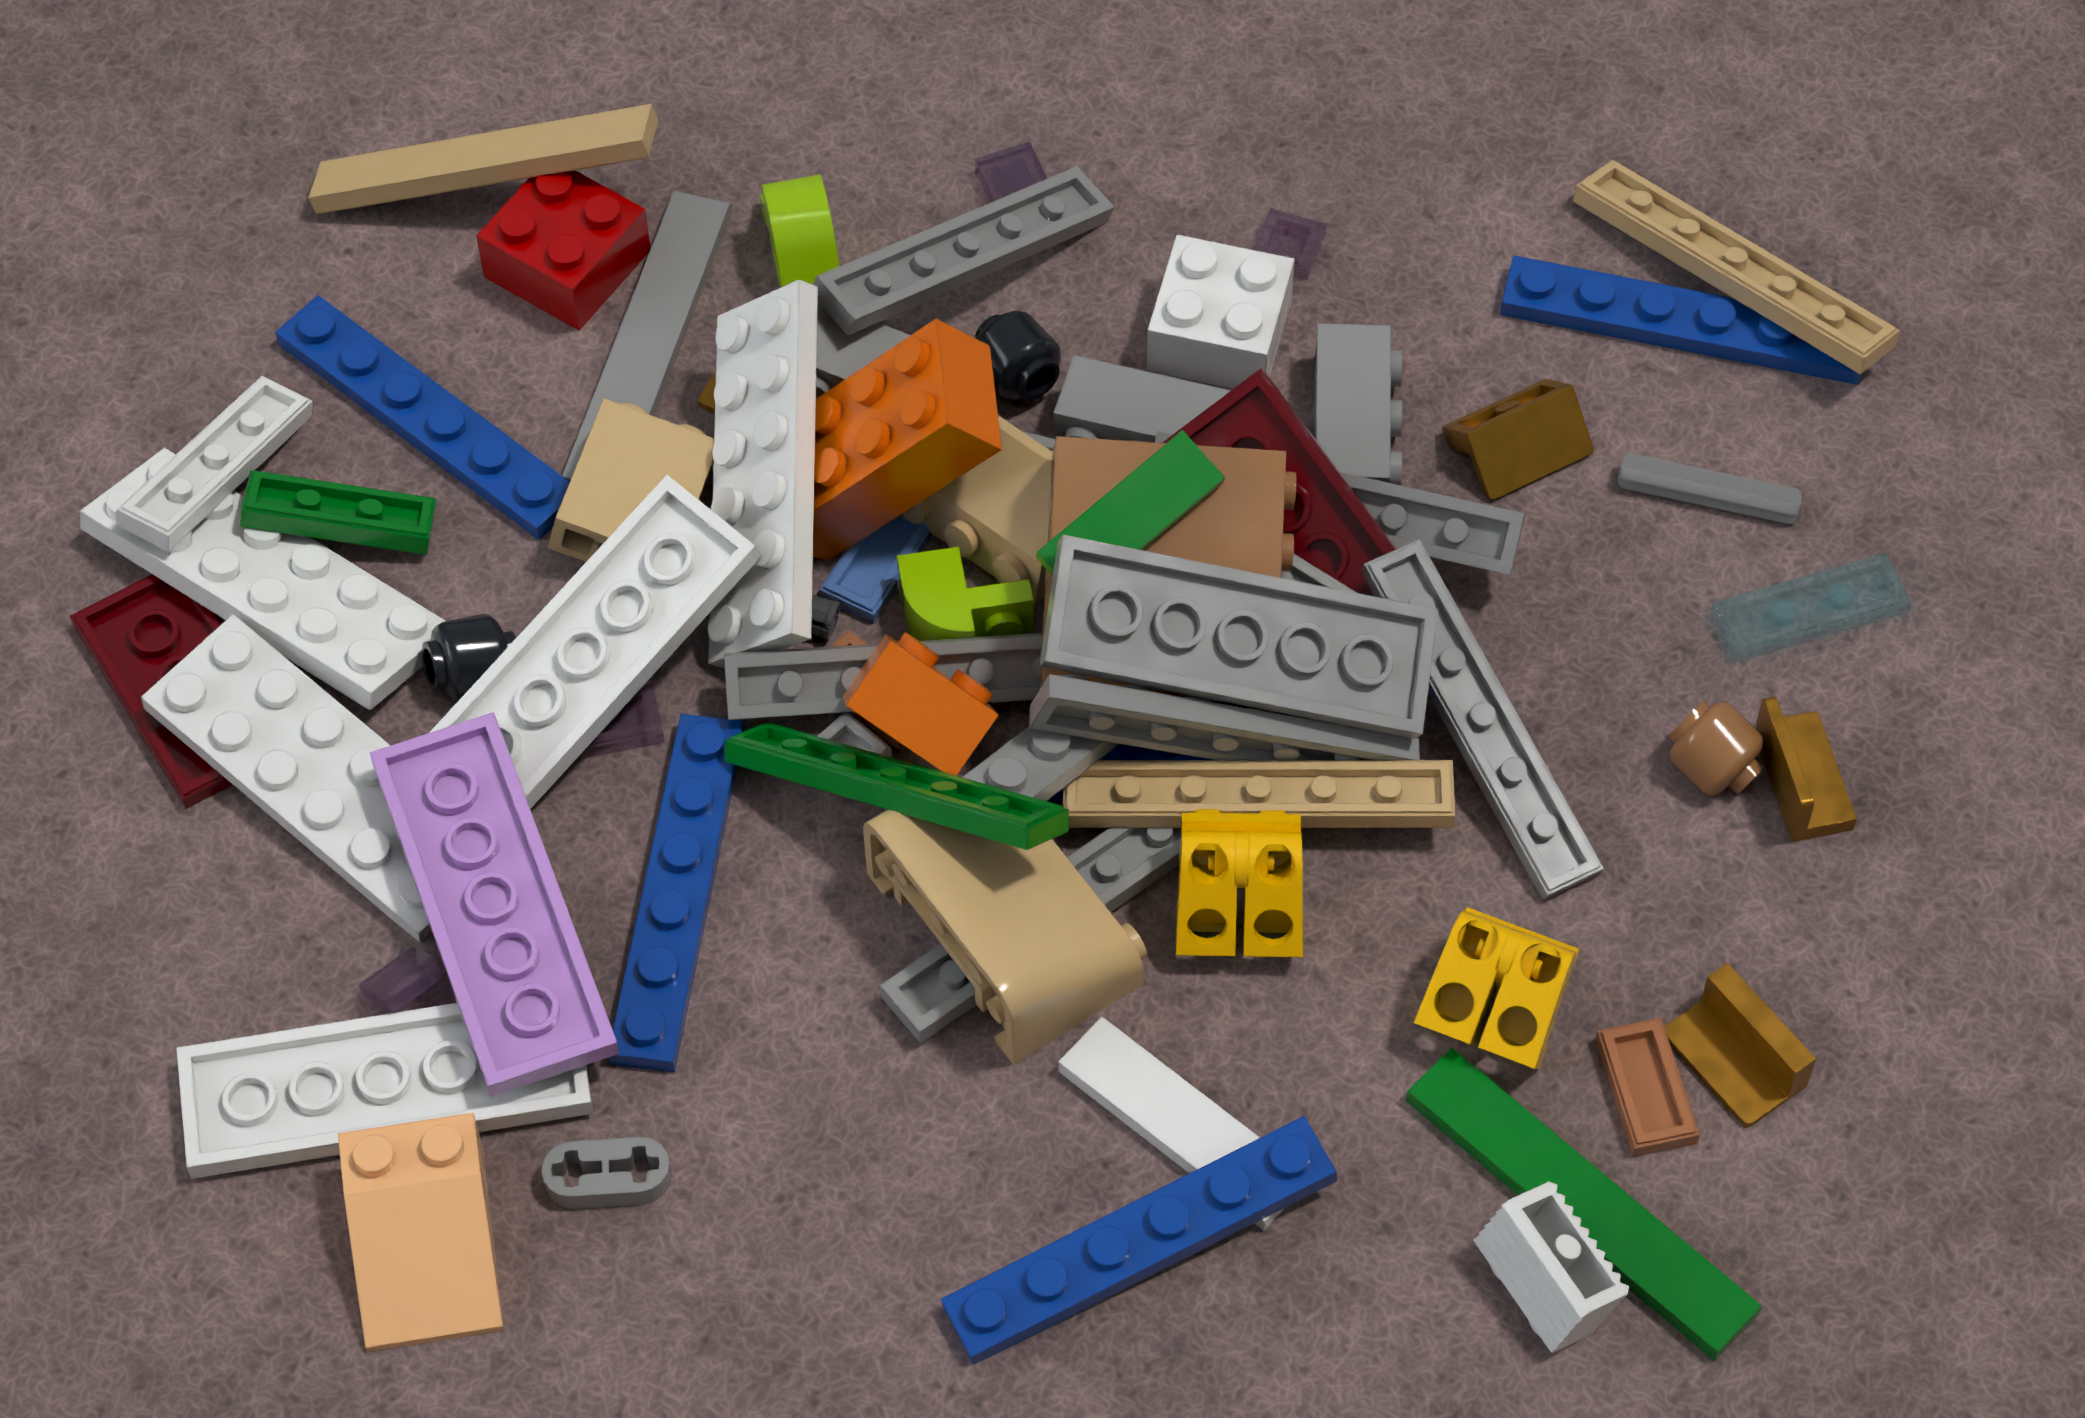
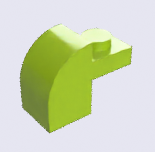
M821 175L762 184L763 194H759L761 210L769 230L775 272L780 287L797 280L813 285L818 275L839 267L834 229Z
M959 547L897 555L898 584L904 619L910 635L918 641L1020 635L1034 632V600L1029 579L967 588Z

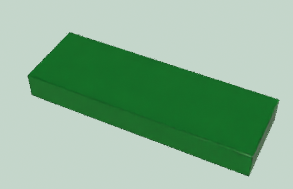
M1182 430L1038 550L1036 558L1053 576L1057 543L1063 535L1144 550L1223 484L1225 477Z
M250 470L241 509L240 527L427 555L436 498Z

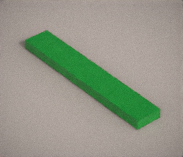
M769 722L725 740V762L1024 850H1029L1069 831V809L1064 808V806Z
M1451 1048L1407 1091L1406 1101L1517 1195L1546 1182L1557 1184V1193L1565 1196L1564 1204L1573 1207L1572 1215L1581 1218L1580 1226L1589 1229V1238L1597 1240L1596 1249L1604 1251V1260L1613 1263L1612 1271L1621 1274L1620 1282L1628 1285L1634 1294L1714 1361L1759 1316L1761 1304L1455 1049Z

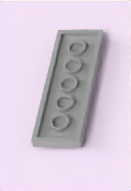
M1063 535L1057 543L1039 667L1416 739L1423 734L1439 609Z

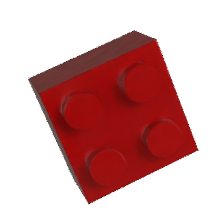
M576 170L528 178L476 235L483 274L486 279L578 331L583 328L651 249L645 208Z

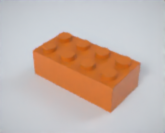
M934 319L816 399L813 557L822 561H830L1002 450L989 345L938 319Z

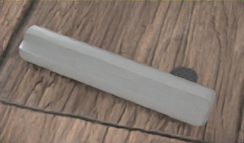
M1634 453L1624 455L1618 475V485L1623 489L1786 524L1795 523L1802 501V491L1798 488Z

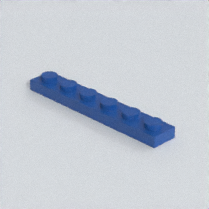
M1513 255L1500 315L1859 385L1861 374H1858L1734 298Z
M317 295L275 332L279 346L535 538L540 540L553 528L556 515L570 481L322 297Z
M680 713L613 1026L619 1054L608 1057L609 1064L675 1073L738 765L725 762V740L744 732L743 721Z
M1302 1116L941 1298L942 1307L974 1365L1337 1182V1171L1305 1116Z

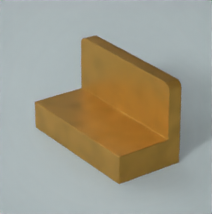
M1550 379L1539 381L1442 426L1449 448L1470 455L1483 495L1489 499H1497L1592 454L1594 451L1573 385Z
M1776 696L1763 698L1755 725L1764 736L1765 741L1760 754L1791 841L1796 842L1854 830L1857 817L1818 711L1784 717Z
M1728 962L1707 976L1701 1001L1664 1026L1670 1046L1744 1127L1749 1128L1808 1086L1816 1058Z

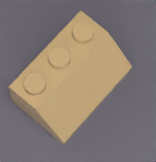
M998 415L1002 450L904 512L902 516L913 524H921L922 522L926 524L931 534L946 543L949 548L959 547L961 557H966L994 576L999 583L1029 579L1035 605L1045 597L1046 568L1036 558V553L1047 544L1052 451Z

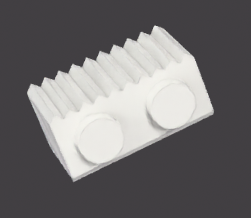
M1546 1182L1502 1204V1208L1496 1211V1215L1490 1219L1491 1221L1484 1226L1485 1228L1479 1232V1236L1473 1239V1241L1489 1262L1495 1276L1502 1281L1529 1320L1531 1328L1541 1337L1550 1352L1554 1353L1594 1333L1627 1296L1629 1286L1620 1283L1621 1274L1613 1272V1263L1604 1260L1605 1252L1596 1249L1597 1240L1588 1237L1589 1229L1581 1227V1218L1572 1215L1573 1207L1564 1204L1565 1196L1557 1193V1184Z

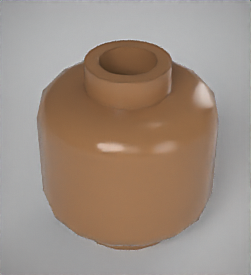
M1703 700L1668 735V738L1674 742L1669 753L1670 761L1707 796L1717 795L1728 786L1738 795L1764 768L1755 759L1764 747V736L1727 701L1716 702L1709 706Z

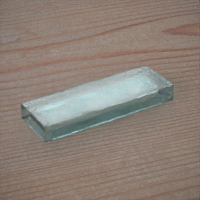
M1883 553L1713 602L1711 615L1734 663H1738L1907 614L1910 611L1912 602L1887 553Z

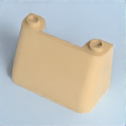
M885 810L864 823L863 834L867 875L884 897L894 892V897L901 906L910 903L975 987V1003L982 1012L989 1010L993 1018L999 1024H1003L1004 1031L994 1036V1039L1013 1065L1143 985L1144 969L1141 959L1147 956V951L1141 937L1129 923H1124L1123 925L1118 923L1053 839L1029 850H1024L892 810Z

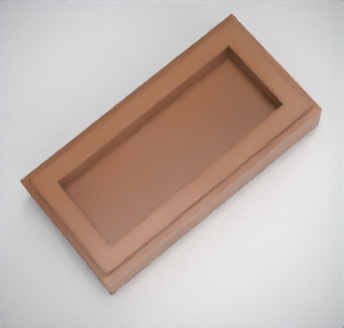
M1656 1018L1598 1030L1595 1041L1632 1156L1637 1157L1698 1144L1700 1134L1662 1019Z

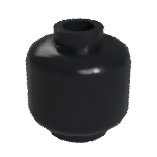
M1011 311L1001 315H993L978 327L975 338L990 346L995 391L1004 400L1032 401L1046 394L1054 386L1060 374V346L1030 314L1023 311Z
M480 614L438 624L432 630L430 641L422 644L423 667L430 688L434 692L441 690L448 700L457 703L516 639L512 631L503 632L498 621L488 614Z

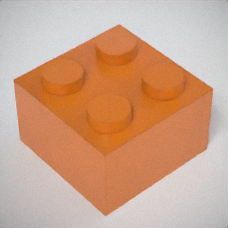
M905 632L899 641L885 634L842 696L845 705L942 772L957 776L998 717V713L988 704L993 694L989 689L960 669H957L952 678L935 668L934 665L940 657Z

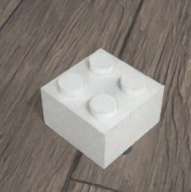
M1176 235L1147 331V371L1234 389L1260 368L1264 369L1270 377L1292 301L1295 259Z

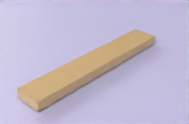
M652 104L321 161L308 199L315 213L323 214L522 180L540 175L557 174L644 159L650 155L658 118Z
M1611 160L1575 186L1573 202L1858 374L1863 373L1897 345L1900 330L1614 160Z
M1098 760L1063 788V806L1069 809V828H1181L1182 813H1193L1196 809H1219L1221 813L1259 814L1261 810H1284L1286 814L1301 815V828H1454L1453 760Z

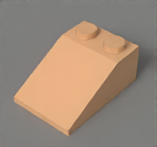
M474 1112L338 1133L343 1193L366 1351H377L503 1331L484 1152Z

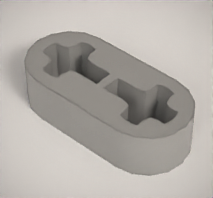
M646 1137L579 1140L561 1143L547 1153L541 1168L546 1194L553 1203L568 1209L632 1206L652 1203L666 1193L672 1178L667 1151L659 1142ZM647 1159L649 1168L652 1170L647 1172L646 1181L641 1183L634 1182L629 1171L634 1169L635 1160ZM573 1163L580 1164L584 1175L579 1177L578 1186L566 1187L564 1178L561 1176L566 1175L567 1165Z

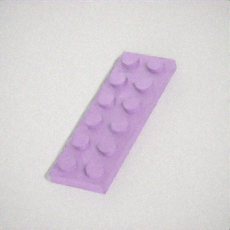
M494 712L369 752L490 1096L494 1097L619 1054L615 1035Z

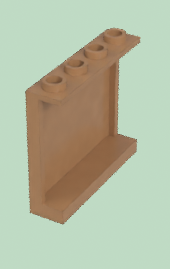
M1056 436L1052 451L1047 543L1166 443ZM1197 445L1225 477L1223 484L1143 551L1281 578V572H1291L1294 555V535L1283 533L1284 510L1294 509L1296 472L1286 471V451ZM1047 569L1045 579L1043 637L1053 577L1047 571ZM1041 667L1040 688L1049 674L1060 676L1076 673ZM1081 675L1092 682L1110 684L1121 687L1126 685H1133L1102 678ZM1148 688L1149 690H1151V692L1179 697L1190 696L1159 689ZM1211 700L1213 703L1231 704V703H1226V702Z

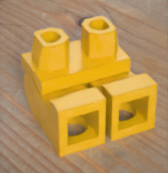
M1196 809L1193 813H1182L1175 923L1176 955L1235 956L1237 889H1244L1242 914L1243 956L1303 957V859L1300 814H1286L1284 810H1261L1259 814L1221 813L1219 809ZM1192 931L1221 933L1214 937L1204 938L1197 936ZM1258 932L1287 934L1280 938L1270 939L1263 937Z
M1466 907V910H1462L1451 930L1413 1023L1462 1042L1476 1045L1483 1029L1484 1018L1494 991L1498 989L1497 997L1478 1048L1533 1069H1540L1548 1047V1040L1580 949Z

